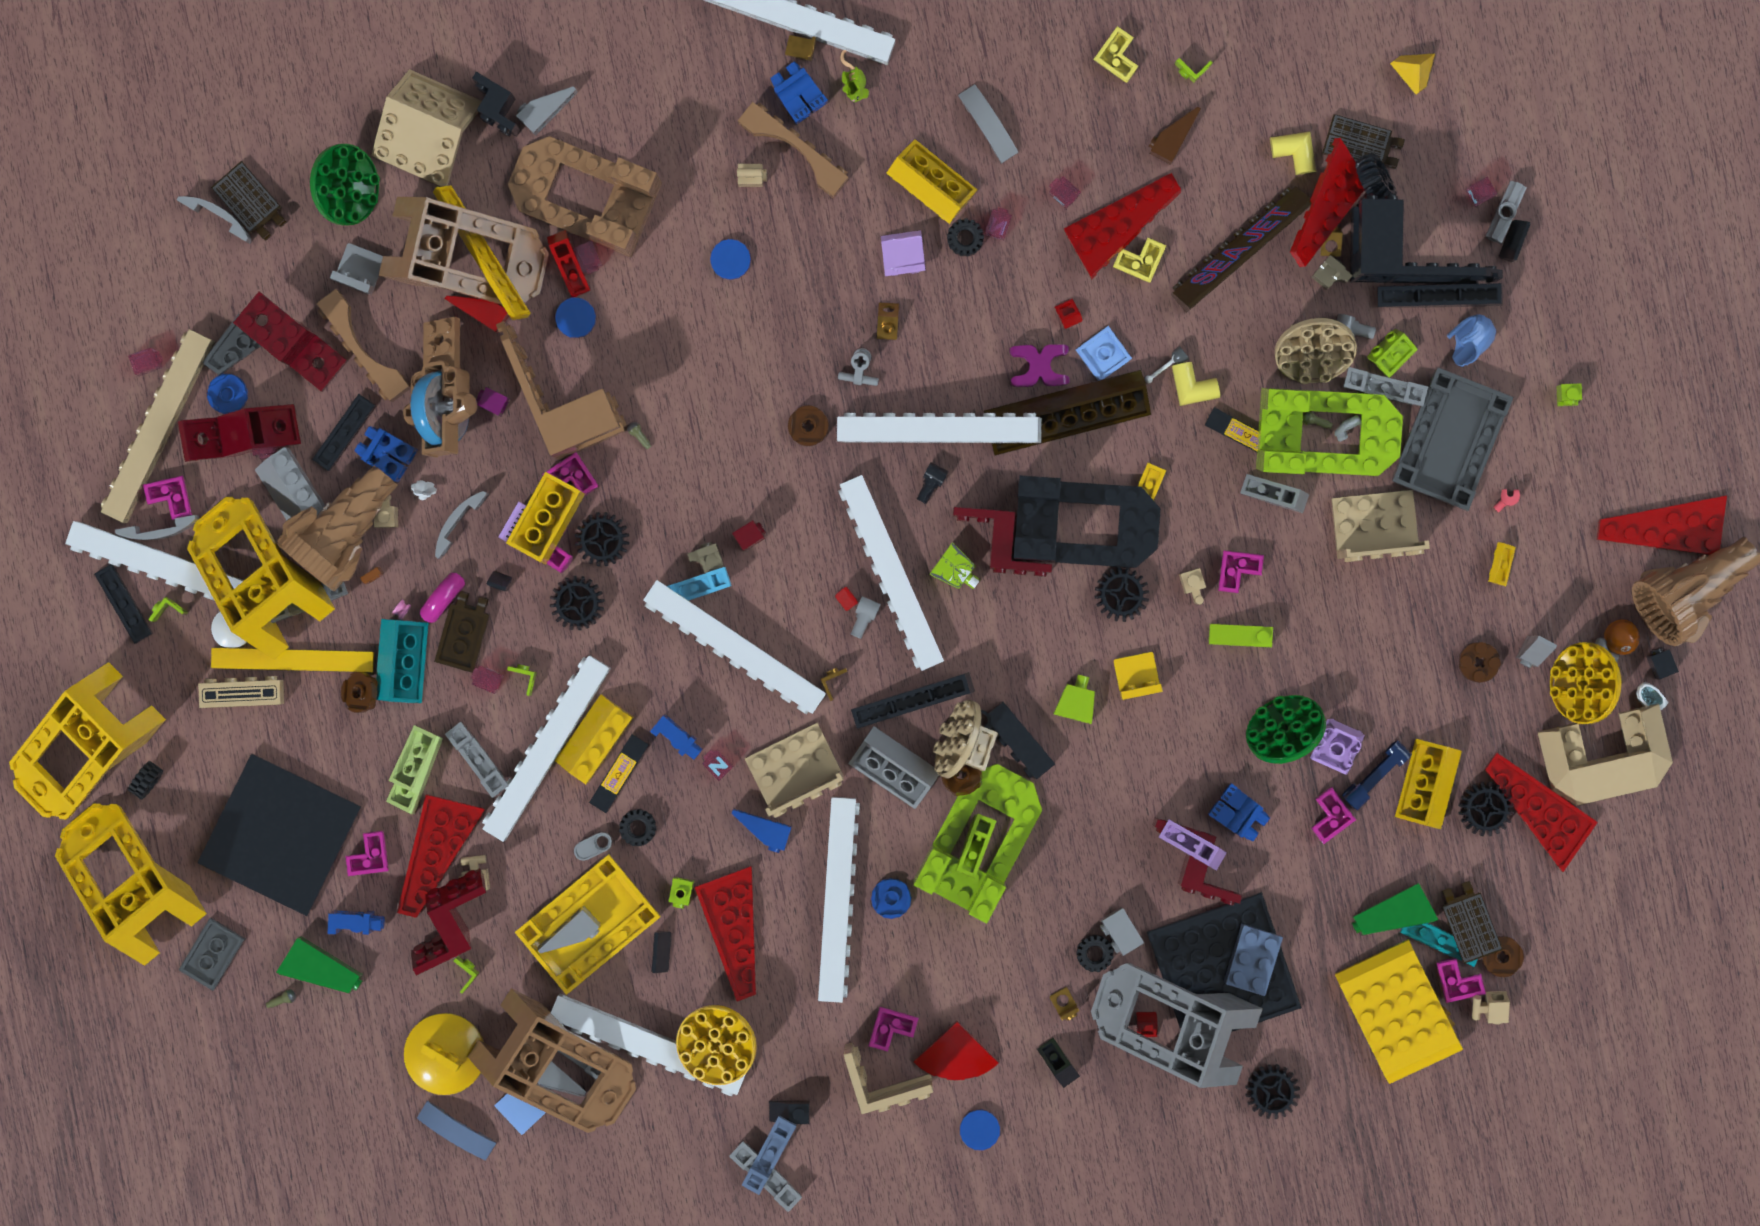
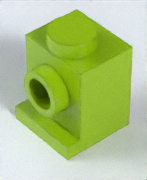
M1582 383L1556 386L1557 406H1578V401L1582 400Z
M673 878L669 902L673 903V907L684 909L685 905L689 906L694 885L693 880ZM678 890H682L684 892V896L682 898L677 896Z

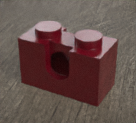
M752 520L732 534L742 550L747 551L765 539L764 534L766 531L760 522L755 523Z

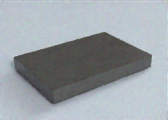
M209 918L180 966L179 971L214 991L246 938L215 919Z

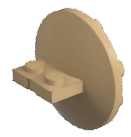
M1328 318L1309 319L1291 325L1280 336L1275 346V360L1279 370L1292 380L1302 384L1326 383L1342 374L1353 363L1357 352L1356 340L1352 331L1339 321Z
M966 700L962 703L958 702L947 721H951L950 724L944 722L939 730L940 734L947 736L946 740L943 743L937 741L933 748V752L936 753L934 770L944 778L953 777L965 764L980 771H985L991 749L998 734L981 726V708L977 702L972 700Z

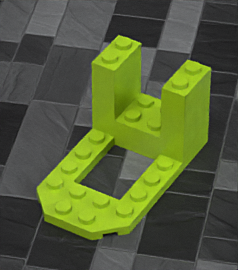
M1261 388L1256 469L1262 472L1305 474V472L1379 476L1400 458L1403 416L1385 395ZM1318 411L1361 414L1359 454L1301 451L1303 412Z
M999 764L986 767V770L982 771V785L968 795L957 796L914 878V886L931 895L934 892L968 910L969 915L986 924L1006 889L1004 882L1042 812L1034 783ZM980 800L1014 818V821L987 872L979 869L976 878L956 871L960 858L952 855L951 852Z

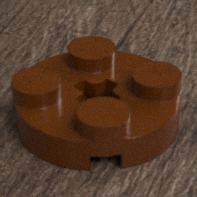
M802 406L794 411L789 418V434L795 442L802 446H815L822 442L828 433V420L817 407ZM807 420L814 424V428H811L810 432H806V428L802 427L803 424H806Z
M1484 642L1467 645L1459 656L1460 672L1466 679L1480 683L1491 680L1497 674L1501 665L1496 649ZM1476 657H1478L1479 659H1484L1483 667H1476L1474 665L1476 663Z
M364 672L351 673V676L348 680H344L341 687V698L349 707L347 709L354 713H364L374 709L377 699V679ZM360 689H361V695L357 694V691L360 690Z
M965 764L953 777L944 778L941 776L945 788L952 795L963 796L971 794L982 785L983 775L982 771ZM959 772L967 773L964 779L957 778Z
M1498 936L1503 949L1501 951H1504L1508 958L1501 962L1497 958L1501 951L1482 957V962L1486 970L1493 975L1509 977L1521 968L1524 961L1523 950L1512 938Z

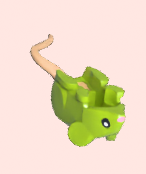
M843 50L840 56L841 62L851 71H843L842 82L845 84L842 90L846 92L847 97L852 102H858L869 95V90L864 88L866 78L862 70L844 60L846 50Z

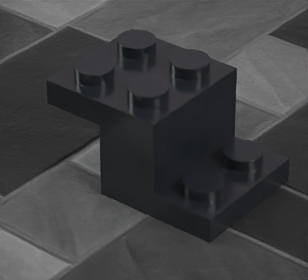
M475 72L472 77L476 83L475 86L480 92L485 94L477 109L480 113V118L492 127L496 124L497 128L500 129L499 131L509 137L512 134L517 137L521 130L514 122L505 118L516 98L510 91L480 73Z

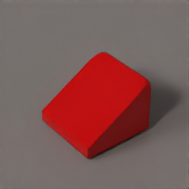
M1073 298L1054 307L1064 329L1083 321Z
M848 587L843 588L835 595V598L845 611L858 604L857 599Z
M1137 1012V1033L1145 1037H1157V1013Z

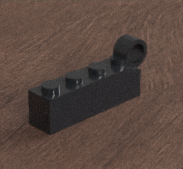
M1003 701L989 713L981 710V713L987 717V723L983 727L989 728L992 731L996 730L1000 735L997 739L1004 747L1008 745L1013 752L1010 755L1017 763L1022 761L1026 766L1023 770L1030 779L1033 776L1036 779L1040 778L1055 765L1053 760Z

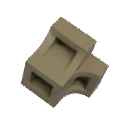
M1330 255L1311 278L1327 290L1334 282L1345 284L1353 275L1345 270L1346 267L1343 266L1340 260Z
M712 542L700 545L701 549L688 553L690 562H699L703 567L704 573L725 567L718 545L712 544Z

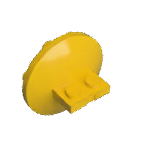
M1580 642L1567 647L1557 657L1550 670V696L1558 711L1568 720L1578 724H1593L1605 719L1615 708L1621 692V674L1612 654L1598 644Z
M707 1005L694 1010L681 1023L676 1037L677 1053L682 1065L693 1077L707 1084H731L742 1078L755 1060L756 1038L751 1026L738 1012L725 1006Z
M451 1013L431 1015L420 1021L407 1037L404 1047L406 1069L412 1080L419 1087L430 1093L450 1095L461 1092L473 1084L481 1073L468 1058V1055L478 1040L484 1042L483 1038L470 1021L459 1015Z

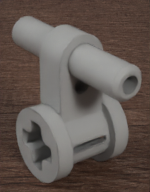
M865 348L857 349L851 359L855 374L839 372L838 379L853 382L855 385L868 384L877 386L878 378L863 376L864 370L871 361V353ZM859 356H863V363L860 362Z

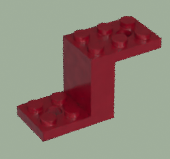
M258 291L233 322L276 359L292 367L321 392L324 391L348 361L304 324L290 317L260 291ZM260 315H266L268 318V322L264 326H259L257 322ZM316 358L324 360V366L321 369L314 367V360Z
M294 404L244 408L218 417L178 421L185 462L236 457L264 448L301 444ZM277 421L281 424V431L276 427ZM198 435L202 436L203 444L199 443Z
M953 508V517H957V521L969 522V518H975L978 523H989L990 520H993L989 568L993 569V573L1005 574L1006 570H1014L1013 574L1026 575L1028 571L1034 572V576L1046 577L1047 573L1052 572V564L1011 561L1015 512Z
M1154 817L1152 825L1156 827L1157 832L1161 833L1168 821ZM1182 826L1213 845L1215 844V835ZM1186 853L1178 884L1182 886L1181 889L1192 894H1195V891H1199L1205 898L1214 900L1216 896L1221 898L1220 901L1233 906L1235 902L1240 904L1242 895L1238 892L1204 883L1208 866Z
M480 868L471 870L463 877L452 879L446 885L440 888H433L425 894L427 914L440 935L435 936L425 944L415 946L411 950L412 969L416 976L471 950L469 929L456 907L486 893L484 874Z

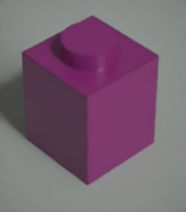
M488 387L485 390L481 389L476 399L479 401L478 406L500 417L510 401L509 398Z

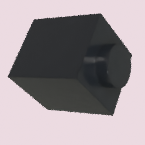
M1660 647L1650 651L1652 655L1646 657L1655 679L1660 680L1679 672L1670 649L1663 650Z

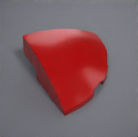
M957 1020L913 1061L925 1072L947 1080H965L978 1077L999 1064Z

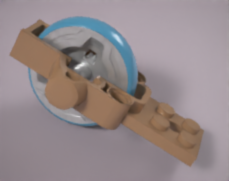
M451 317L423 323L422 371L416 372L411 378V402L404 407L403 416L407 424L415 426L422 437V455L433 458L450 454L456 455L458 454V441L462 439L467 430L469 417L477 411V401L470 394L468 371L460 369V318ZM443 336V342L440 344V338Z

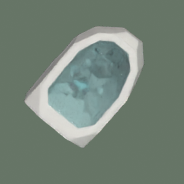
M1642 682L1638 686L1636 694L1638 701L1643 707L1659 703L1660 710L1667 706L1668 701L1655 686L1646 682Z

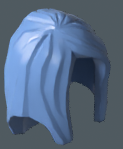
M1481 314L1470 316L1447 334L1449 339L1455 335L1456 346L1452 355L1454 362L1461 367L1471 364L1490 347L1495 340L1496 329L1489 318Z

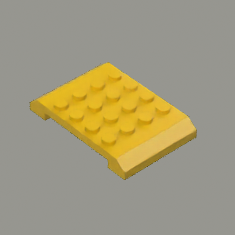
M608 854L515 931V933L567 995L661 916L611 855ZM582 906H585L600 922L599 933L592 939L588 937L583 942L541 954L538 952L539 945Z
M1409 939L1335 973L1337 981L1389 1084L1463 1050Z

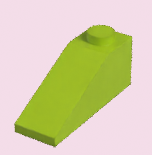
M1210 624L1209 644L1272 647L1273 627Z
M981 814L974 815L957 865V872L976 878L996 820Z

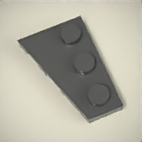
M232 322L202 363L218 375H221L261 346Z

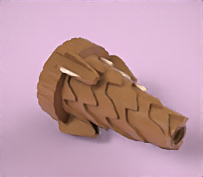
M374 465L361 479L358 477L350 487L344 489L332 503L328 502L318 515L317 510L311 506L283 523V534L278 538L276 544L309 573L335 592L344 581H349L352 578L362 548L359 546L363 542L361 538L373 525L372 520L381 509L382 503L398 485Z
M1742 537L1730 546L1708 556L1703 555L1689 565L1684 563L1677 569L1666 567L1643 572L1640 579L1632 586V598L1635 607L1651 632L1664 643L1672 646H1679L1684 642L1695 643L1702 636L1712 619L1707 610L1721 602V597L1732 591L1736 583L1749 575L1747 572L1760 563V554L1746 537Z

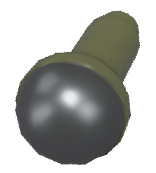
M1312 411L1303 414V423L1306 425L1315 424L1324 428H1332L1333 423L1317 417Z
M637 422L630 423L627 427L628 433L635 436L642 446L648 450L651 445L641 432L640 424Z
M291 989L285 990L281 996L269 1000L266 1006L267 1008H273L282 1003H293L296 999V993Z

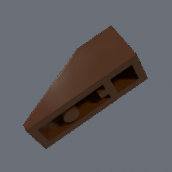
M1196 107L1162 131L1158 138L1154 136L1148 146L1152 148L1149 154L1171 165L1201 108Z

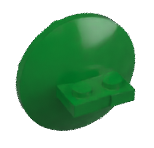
M335 144L324 149L313 164L310 174L311 196L320 214L331 223L341 226L356 225L364 221L378 203L380 177L377 174L374 163L362 149L352 144Z
M1300 695L1277 696L1274 700L1257 708L1256 713L1248 723L1246 741L1251 752L1262 761L1274 764L1292 762L1310 753L1320 743L1326 730V718L1318 703L1308 697Z

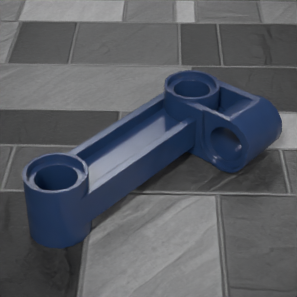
M1396 740L1385 751L1387 756L1359 784L1353 783L1342 794L1345 800L1357 811L1370 799L1367 793L1396 764L1400 767L1412 756V753L1399 740Z

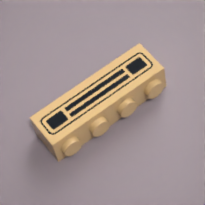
M267 676L265 681H257V677H245V682H237V678H224L225 682L217 683V679H204V683L198 684L199 708L284 704L283 680H277V676Z

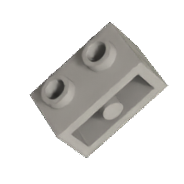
M1122 907L1100 919L1103 923L1100 927L1106 936H1111L1113 942L1110 944L1116 953L1120 952L1124 956L1144 944Z

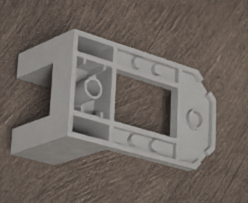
M1125 963L1119 966V968L1103 974L1091 1010L1093 1020H1096L1099 1028L1100 1039L1199 1088L1237 1085L1243 1065L1223 1056L1232 1029L1256 1028L1262 1012V1008L1230 993L1195 994L1131 963ZM1139 992L1186 1014L1174 1050L1128 1028Z

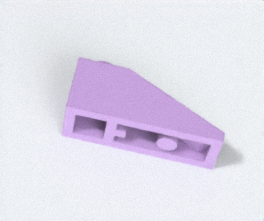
M1168 820L1159 838L1216 871L1226 855V852L1171 820Z

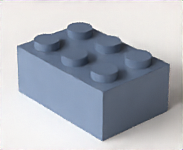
M1241 923L1223 982L1227 985L1265 996L1283 937Z

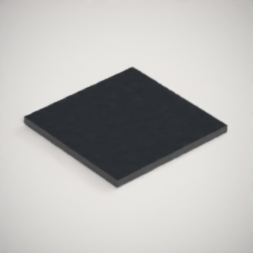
M251 753L197 863L308 916L362 806Z
M1262 892L1241 899L1240 904L1236 902L1234 906L1225 904L1146 931L1162 978L1195 994L1230 993L1262 1008L1258 1023L1302 1008L1281 946L1265 996L1233 987L1223 982L1241 923L1276 934ZM1173 1008L1181 1031L1186 1014Z

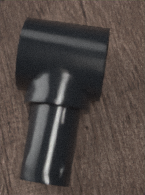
M930 462L923 476V487L916 499L927 504L935 488L941 487L949 471Z

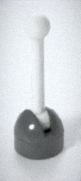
M1180 346L1172 352V359L1152 375H1147L1145 382L1151 383L1154 377L1173 363H1184L1189 357Z

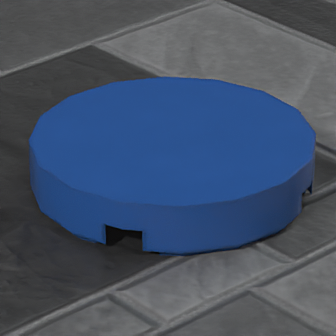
M727 239L714 247L711 252L710 261L713 270L718 276L723 279L734 280L746 274L750 268L751 258L749 250L743 243L738 240Z
M573 297L559 305L555 320L557 327L564 335L570 338H580L593 330L596 323L594 308L588 301Z
M219 375L208 386L207 399L209 404L215 411L222 414L241 410L248 400L246 384L235 375Z
M895 878L883 879L877 883L871 896L872 906L875 911L882 917L890 919L901 917L906 913L912 899L908 886Z
M983 1109L973 1110L963 1117L960 1123V1135L962 1141L968 1147L974 1150H986L997 1142L1000 1136V1126L997 1118L991 1112Z

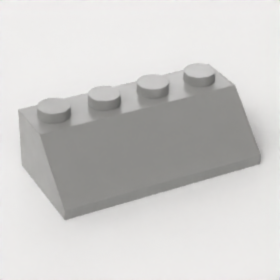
M282 448L255 469L286 520L311 506L317 510V515L324 508V502L290 448Z
M874 726L848 763L914 809L917 808L939 776L934 770L935 767Z

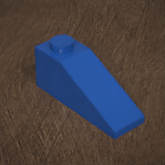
M733 809L732 815L764 845L769 846L768 850L780 853V850H785L792 826Z

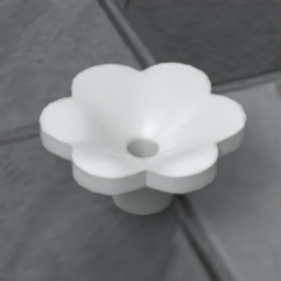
M419 480L411 485L413 493L419 496L420 500H426L431 495L436 494L437 491L432 482Z

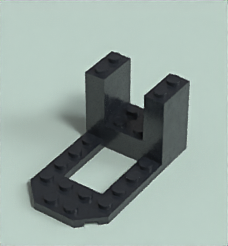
M1375 195L1365 196V199H1361L1359 204H1356V207L1351 209L1350 274L1353 276L1350 278V282L1479 284V281L1485 280L1486 283H1496L1503 278V270L1497 269V266L1480 267L1478 263H1470L1464 267H1459V263H1447V267L1439 266V263H1426V266H1418L1416 262H1407L1403 266L1404 199H1398V196H1386V199H1377Z
M1019 475L1014 560L1137 568L1158 549L1161 508L1142 487L1062 482L1061 478ZM1059 502L1120 506L1117 546L1056 542Z

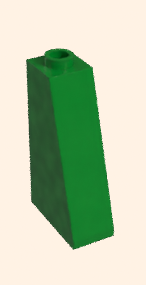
M1418 883L1354 916V922L1351 924L1357 934L1360 932L1364 936L1437 921L1438 917Z
M302 936L296 939L276 972L279 975L345 993H351L353 990L357 991L363 982L360 979L363 975L362 973Z

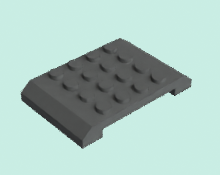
M1437 367L1428 385L1424 406L1419 408L1399 458L1392 482L1469 511L1476 494L1475 490L1514 397Z

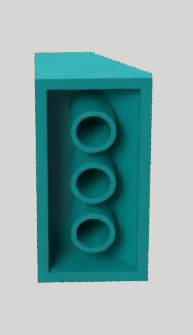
M381 619L376 675L378 682L376 700L422 703L429 623Z

